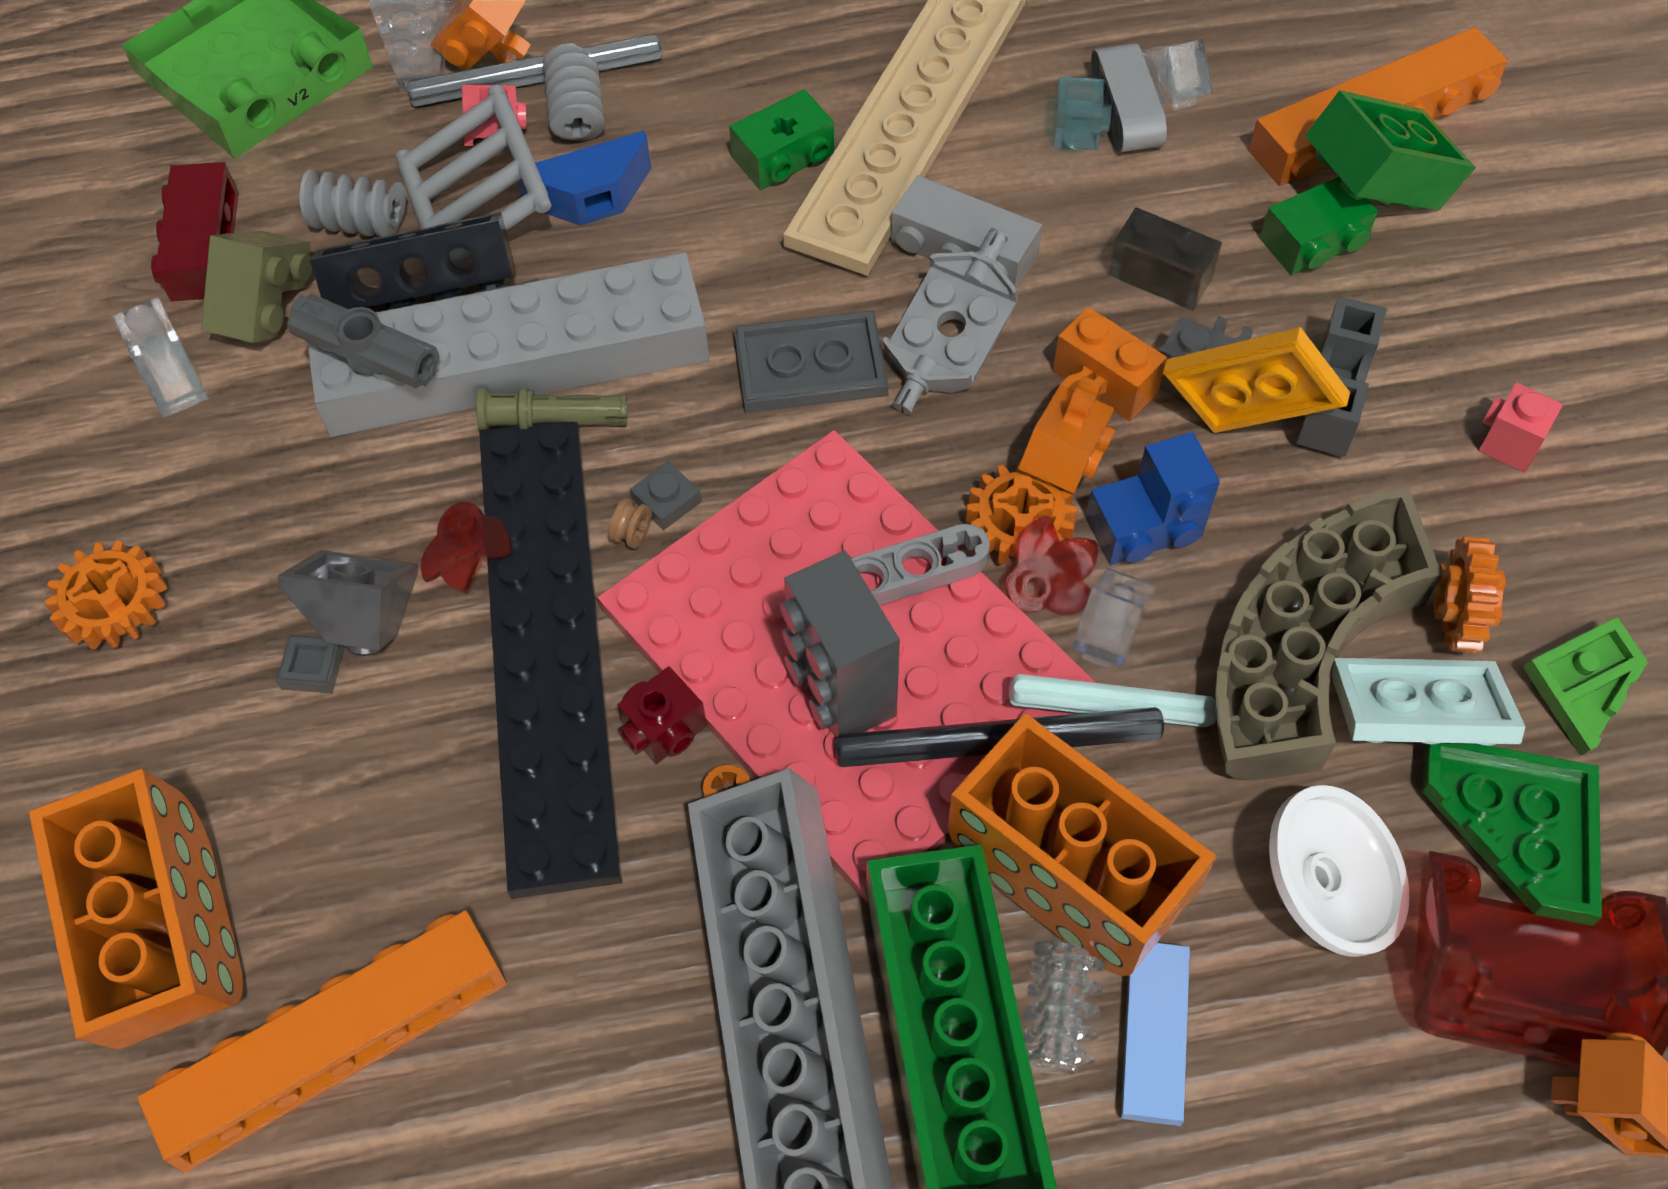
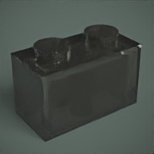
M1135 207L1115 238L1109 276L1194 311L1213 279L1222 242Z

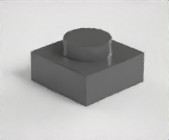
M669 461L630 488L632 500L638 506L641 504L650 506L652 509L651 519L663 531L702 502L700 490Z

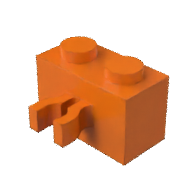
M461 0L450 11L430 45L441 53L449 63L457 66L462 71L469 70L489 50L494 54L499 63L515 61L517 58L522 59L531 44L521 36L508 30L526 0Z
M1088 306L1058 335L1053 372L1065 379L1061 385L1072 390L1078 388L1083 376L1101 383V388L1095 400L1114 407L1115 413L1131 422L1159 392L1167 357Z
M1083 376L1078 388L1075 390L1060 384L1033 430L1018 467L1019 470L1071 493H1075L1083 476L1091 480L1093 479L1116 429L1108 426L1115 408L1095 400L1101 388V383Z
M1610 1033L1606 1036V1040L1582 1039L1579 1078L1552 1076L1551 1100L1555 1104H1565V1113L1569 1116L1585 1118L1626 1155L1668 1158V1062L1645 1039L1637 1035Z

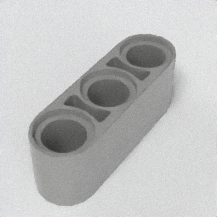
M1132 43L1093 49L1091 53L1092 79L1117 151L1122 153L1163 147L1167 138L1166 118L1139 44Z

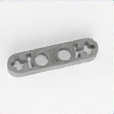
M960 524L851 558L859 573L873 572L883 580L878 588L870 590L880 606L963 580L982 572L987 565L990 543L987 534L981 528L971 524ZM965 544L968 550H974V556L967 557L963 551H957V546ZM938 550L942 551V559L947 558L946 566L941 565V557ZM918 556L928 560L932 568L923 575H913L905 571L902 564L910 557Z

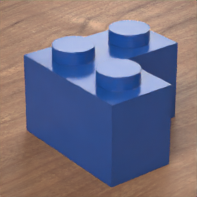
M1194 432L1145 446L1137 476L1091 489L1086 519L1109 565L1126 560L1128 562H1138L1150 556L1154 551L1173 545L1178 548L1185 547L1202 537L1220 480Z

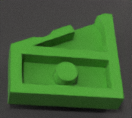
M1617 616L1532 659L1523 668L1580 756L1599 745L1602 740L1599 736L1610 718L1620 710L1627 698L1628 688L1638 680L1648 661Z

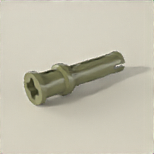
M478 388L476 398L478 430H486L489 427L517 425L520 429H528V427H533V423L578 422V425L627 426V395H535L534 390H529V388H520L518 393H489L487 388Z

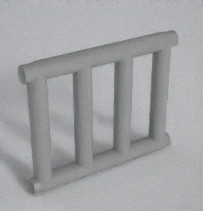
M501 85L491 86L488 89L489 96L411 151L403 149L396 153L398 168L421 229L460 221L521 178L527 194L500 211L502 212L506 231L535 211L545 213L550 210L552 205L548 192L509 98ZM496 115L501 127L499 130L424 182L422 181L418 170L419 167ZM509 146L514 161L438 213H434L430 202L432 198ZM457 248L452 250L449 255L453 264L456 265L470 256L471 253L466 249Z

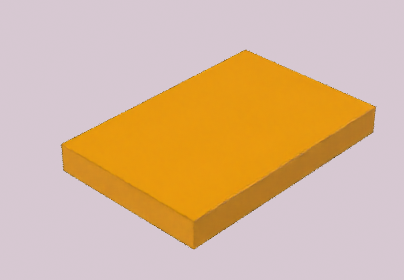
M1301 327L1169 358L1166 360L1163 370L1164 375L1213 433L1346 407L1350 391Z

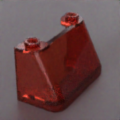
M1429 851L1421 873L1413 992L1414 1019L1418 1027L1436 1037L1579 1067L1582 1039L1606 1040V1036L1610 1033H1629L1640 1036L1663 1056L1668 1046V904L1666 897L1637 891L1611 893L1602 899V917L1594 926L1534 915L1524 905L1479 897L1481 875L1477 866L1470 860L1459 856Z

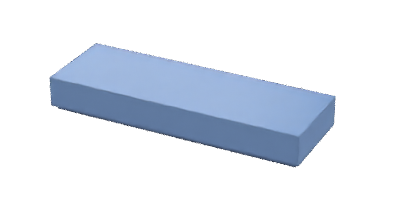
M1156 943L1135 971L1128 976L1120 1119L1181 1126L1184 1122L1190 947Z

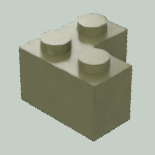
M261 230L210 235L201 330L251 343L277 338L278 331L284 320V311L281 307L282 292L306 288V281L311 275L312 266L310 263L311 257L309 256L311 242Z

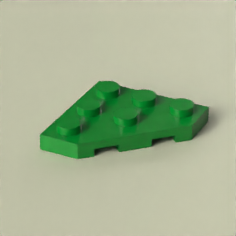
M1477 743L1425 744L1422 792L1534 915L1594 926L1602 917L1599 766Z

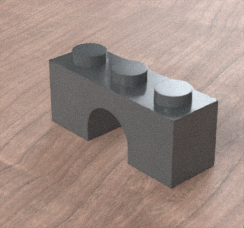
M1338 296L1324 334L1320 353L1350 391L1346 407L1303 415L1296 442L1297 445L1342 457L1346 456L1360 422L1369 385L1365 381L1378 347L1387 308Z

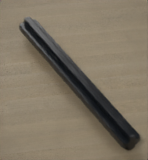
M1156 707L1033 718L1071 747L1159 740L1164 732L1163 715L1161 710ZM1019 719L840 734L836 737L835 741L836 758L839 766L852 767L987 755Z

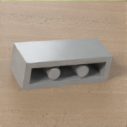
M917 175L892 211L891 243L907 252L917 253L930 259L931 254L976 252L980 250L989 230L996 228L997 234L1001 230L1008 236L1007 242H1005L996 258L997 265L1018 289L1039 255L1043 224Z

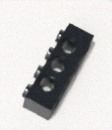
M502 212L317 250L310 259L321 298L346 309L356 307L369 308L370 306L387 303L389 309H397L415 303V297L432 293L434 299H445L460 294L462 292L461 287L479 284L481 290H486V285L495 284L497 288L507 284L506 278L513 277L515 271V263ZM457 248L466 249L473 255L475 264L469 268L457 267L451 261L449 253ZM409 258L420 259L426 264L428 275L422 278L409 275L404 268V261ZM361 268L375 270L380 275L382 284L378 287L364 285L358 277V270Z

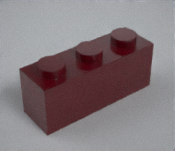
M225 162L170 165L168 184L163 185L161 191L164 206L163 219L158 220L156 224L159 241L158 253L153 255L151 259L153 278L156 283L162 284L170 301L204 299L210 235L234 233L239 192Z

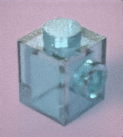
M1059 77L1055 104L1054 148L1098 150L1101 132H1109L1111 120V105L1103 104L1104 79Z

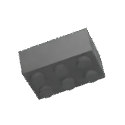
M846 550L784 577L786 601L780 603V608L788 628L782 630V635L790 652L789 655L784 657V660L795 684L799 686L805 683L813 697L809 700V705L820 728L824 730L830 727L836 738L840 734L865 732L896 717L900 639Z

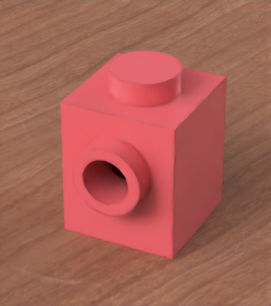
M1516 382L1507 399L1504 400L1496 396L1482 423L1491 428L1479 452L1525 473L1551 429L1563 403Z

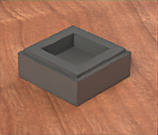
M289 635L276 682L281 690L333 694L345 647L343 645L329 644L323 637Z

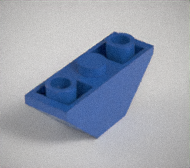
M644 131L535 162L552 205L550 210L544 214L580 226L623 213L651 170L648 141ZM521 178L517 183L520 196L523 197L527 194V190Z

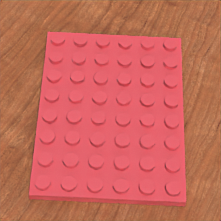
M833 430L602 593L597 599L601 610L658 673L670 666L697 695L704 705L707 727L755 780L790 768L818 789L832 866L868 905L865 891L867 860L935 851L950 839L948 821L951 794L986 755L841 767L836 758V738L830 727L824 730L820 728L812 714L809 700L813 697L805 683L797 686L789 674L784 657L789 655L790 652L782 635V630L787 629L788 626L780 608V603L786 601L784 577L846 550L850 558L939 531ZM938 550L940 552L941 565L946 566L947 558L942 559V551ZM918 556L910 557L902 564L905 571L913 575H923L932 568L928 560ZM980 572L963 580L880 605V608L900 639L897 716L865 732L1020 719L1024 713L1032 718L1080 714L1012 705L1009 702L1011 678L1018 674L1096 682L995 584ZM860 573L870 590L878 588L883 582L876 573Z

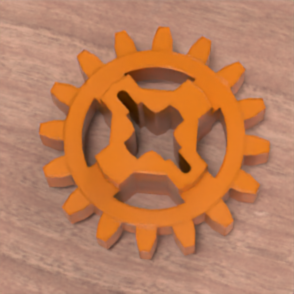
M1020 462L1017 464L1016 472L1011 473L1003 464L999 465L995 479L984 473L980 479V488H971L969 504L966 508V522L976 525L987 534L990 543L989 553L993 550L999 552V564L1003 565L1011 556L1016 557L1019 568L1025 567L1028 557H1034L1040 566L1044 565L1047 551L1060 556L1063 551L1064 541L1071 542L1078 513V507L1072 505L1074 493L1065 489L1060 491V487L1019 470Z
M1462 536V539L1456 540L1455 550H1450V564L1440 565L1442 576L1437 584L1433 610L1435 619L1443 620L1441 632L1445 633L1444 645L1449 646V651L1467 653L1483 651L1484 642H1488L1490 639L1489 626H1498L1501 621L1506 575L1504 570H1496L1499 556L1494 555L1495 543L1490 542L1489 538Z
M119 540L108 551H106L101 542H96L93 547V554L88 556L78 549L74 552L77 561L74 565L70 566L60 563L57 566L63 574L62 579L51 580L47 583L48 588L55 595L44 600L46 607L52 613L49 617L61 633L64 632L72 643L76 645L84 640L89 648L94 650L100 645L102 639H106L112 648L118 647L120 636L126 633L129 637L136 640L139 638L136 627L140 623L153 626L156 622L149 613L151 609H161L165 606V602L159 593L166 590L167 585L160 576L161 570L151 556L147 557L141 547L137 545L128 551L124 543Z

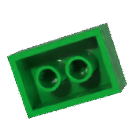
M1341 90L1338 91L1304 135L1315 147V157L1323 165L1337 173L1342 179L1340 182L1341 188L1357 200L1368 198L1378 200L1386 205L1398 203L1407 205L1412 209L1421 207L1440 210L1476 168L1424 109Z

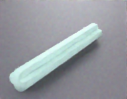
M1025 674L1015 675L1014 678H1011L1009 684V702L1014 706L1075 713L1156 707L1161 710L1164 723L1208 727L1210 724H1214L1217 719L1216 703L1212 696Z

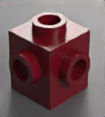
M670 666L648 682L641 681L633 685L625 693L622 701L617 704L622 721V726L618 728L621 737L634 753L639 754L644 750L656 765L667 756L674 757L681 754L691 745L695 735L707 727L703 702Z

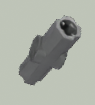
M314 294L309 296L300 295L291 306V314L287 322L291 334L345 357L350 368L356 372L363 374L379 372L413 388L421 385L426 387L435 375L436 365L440 358L437 348L381 324L377 313L369 308L356 307L346 309Z

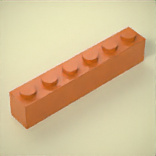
M1473 27L1258 118L1249 152L1278 186L1295 179H1304L1314 171L1325 167L1315 157L1316 149L1304 135L1339 90L1421 108L1432 119H1435L1442 115H1451L1460 107L1476 100H1485L1492 96L1501 84L1500 79L1508 59L1476 27Z
M467 910L457 915L448 914L433 921L427 926L424 934L405 945L395 944L383 949L373 958L371 964L354 974H343L330 979L322 985L317 995L303 1003L284 1006L274 1011L266 1018L264 1025L245 1036H234L221 1041L211 1049L208 1057L188 1068H177L163 1074L154 1082L152 1089L137 1096V1099L164 1161L185 1174L505 987L507 983Z

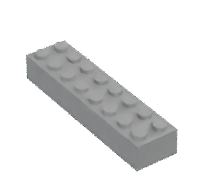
M686 252L377 312L381 324L437 348L440 358L436 365L435 375L426 387L421 385L413 388L379 372L368 374L356 372L350 368L345 357L308 342L315 405L330 437L476 408L478 388H487L489 393H518L520 388H529V390H534L535 395H542L710 361L706 326Z
M790 768L689 803V816L745 1188L893 1189L818 789Z

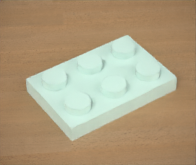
M1334 659L1331 677L1352 741H1367L1371 743H1382L1385 741L1422 742L1425 744L1477 743L1486 746L1521 744L1526 726L1496 661Z

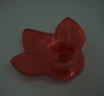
M463 501L452 505L440 518L437 535L423 553L421 559L423 580L430 582L442 576L444 581L461 592H467L481 556L485 558H501L509 555L510 539L506 526L496 517L484 516L481 509L471 502Z
M1047 515L1040 516L1028 524L1015 542L1017 565L1011 569L1006 580L1008 598L1019 609L1027 612H1037L1048 608L1060 615H1071L1085 609L1094 600L1092 591L1083 580L1090 575L1096 565L1098 557L1097 542L1082 537L1065 538L1059 541L1055 526ZM1037 577L1041 583L1040 590L1037 594L1030 596L1026 591V584L1029 579Z

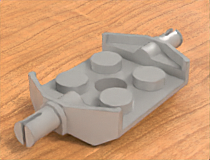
M991 228L980 250L976 252L931 254V268L891 339L887 337L883 339L886 353L896 369L905 377V384L892 404L898 411L902 412L903 410L904 414L910 415L922 392L927 394L929 390L955 393L971 388L1018 302L1017 288L996 262L997 256L1008 240V236L1000 230L997 234V229ZM956 319L965 325L963 332L954 337L945 336L939 331L940 326L947 320Z

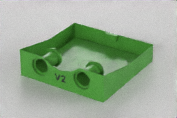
M193 0L122 44L134 72L234 159L373 68L361 28L315 0Z

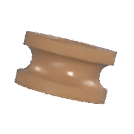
M627 498L621 500L610 522V540L620 543L625 539L628 547L637 549L648 533L652 518L651 507L641 504L636 508L633 500Z

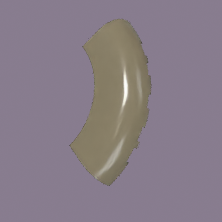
M1408 487L1367 496L1348 503L1346 509L1325 519L1317 518L1308 524L1304 532L1290 542L1282 544L1266 560L1257 576L1241 596L1224 636L1217 667L1215 696L1218 741L1226 774L1234 779L1262 780L1321 771L1336 744L1329 710V675L1334 659L1349 642L1369 626L1399 612L1423 607L1429 600L1442 576V572Z

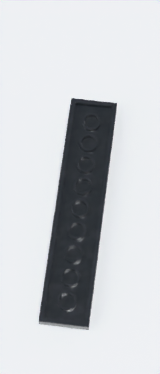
M571 421L533 423V427H528V429H520L517 425L479 430L507 892L511 899L620 884L623 883L580 428L578 422Z

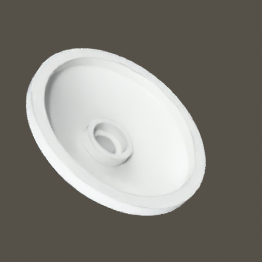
M1317 785L1290 796L1275 815L1269 841L1271 872L1277 892L1285 908L1301 929L1314 941L1337 954L1361 957L1387 948L1401 933L1409 909L1407 871L1399 847L1391 832L1370 806L1359 797L1344 789L1328 785Z

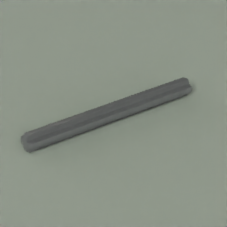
M656 34L583 47L587 55L597 62L599 72L657 61L662 58V47L660 39ZM545 55L412 80L407 83L408 97L413 107H421L462 99V85H515L518 88L544 83L543 61Z

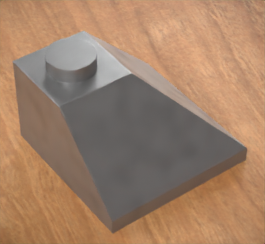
M320 550L279 574L278 586L327 643L346 646V650L354 654H373L398 636L418 574V564Z

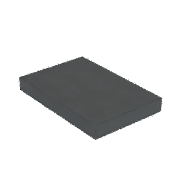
M874 310L734 327L745 413L888 396L889 386Z

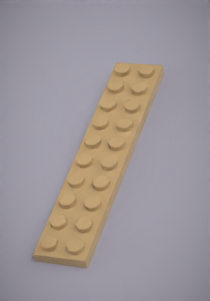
M1027 0L927 1L784 232V247L868 276L891 236L892 211L916 176L919 175L925 178Z

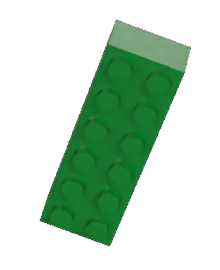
M982 844L867 860L865 891L919 1189H1057Z

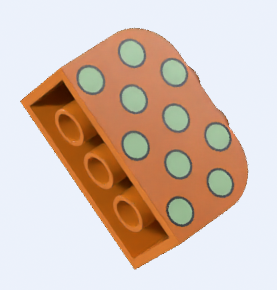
M1026 713L1023 714L951 794L948 831L956 848L982 844L991 884L1086 959L1108 972L1121 976H1129L1135 971L1204 885L1217 855Z
M141 768L28 811L76 1039L122 1050L233 1007L240 1002L243 992L242 970L213 851L197 812L183 793Z

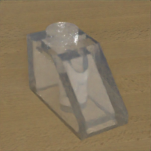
M1203 38L1169 43L1142 50L1160 103H1171L1172 111L1198 105L1197 96L1213 92Z
M159 297L112 316L163 418L209 399Z
M1107 568L1091 589L1071 648L1083 652L1082 657L1095 665L1112 667L1113 664L1122 667L1131 651L1157 585Z

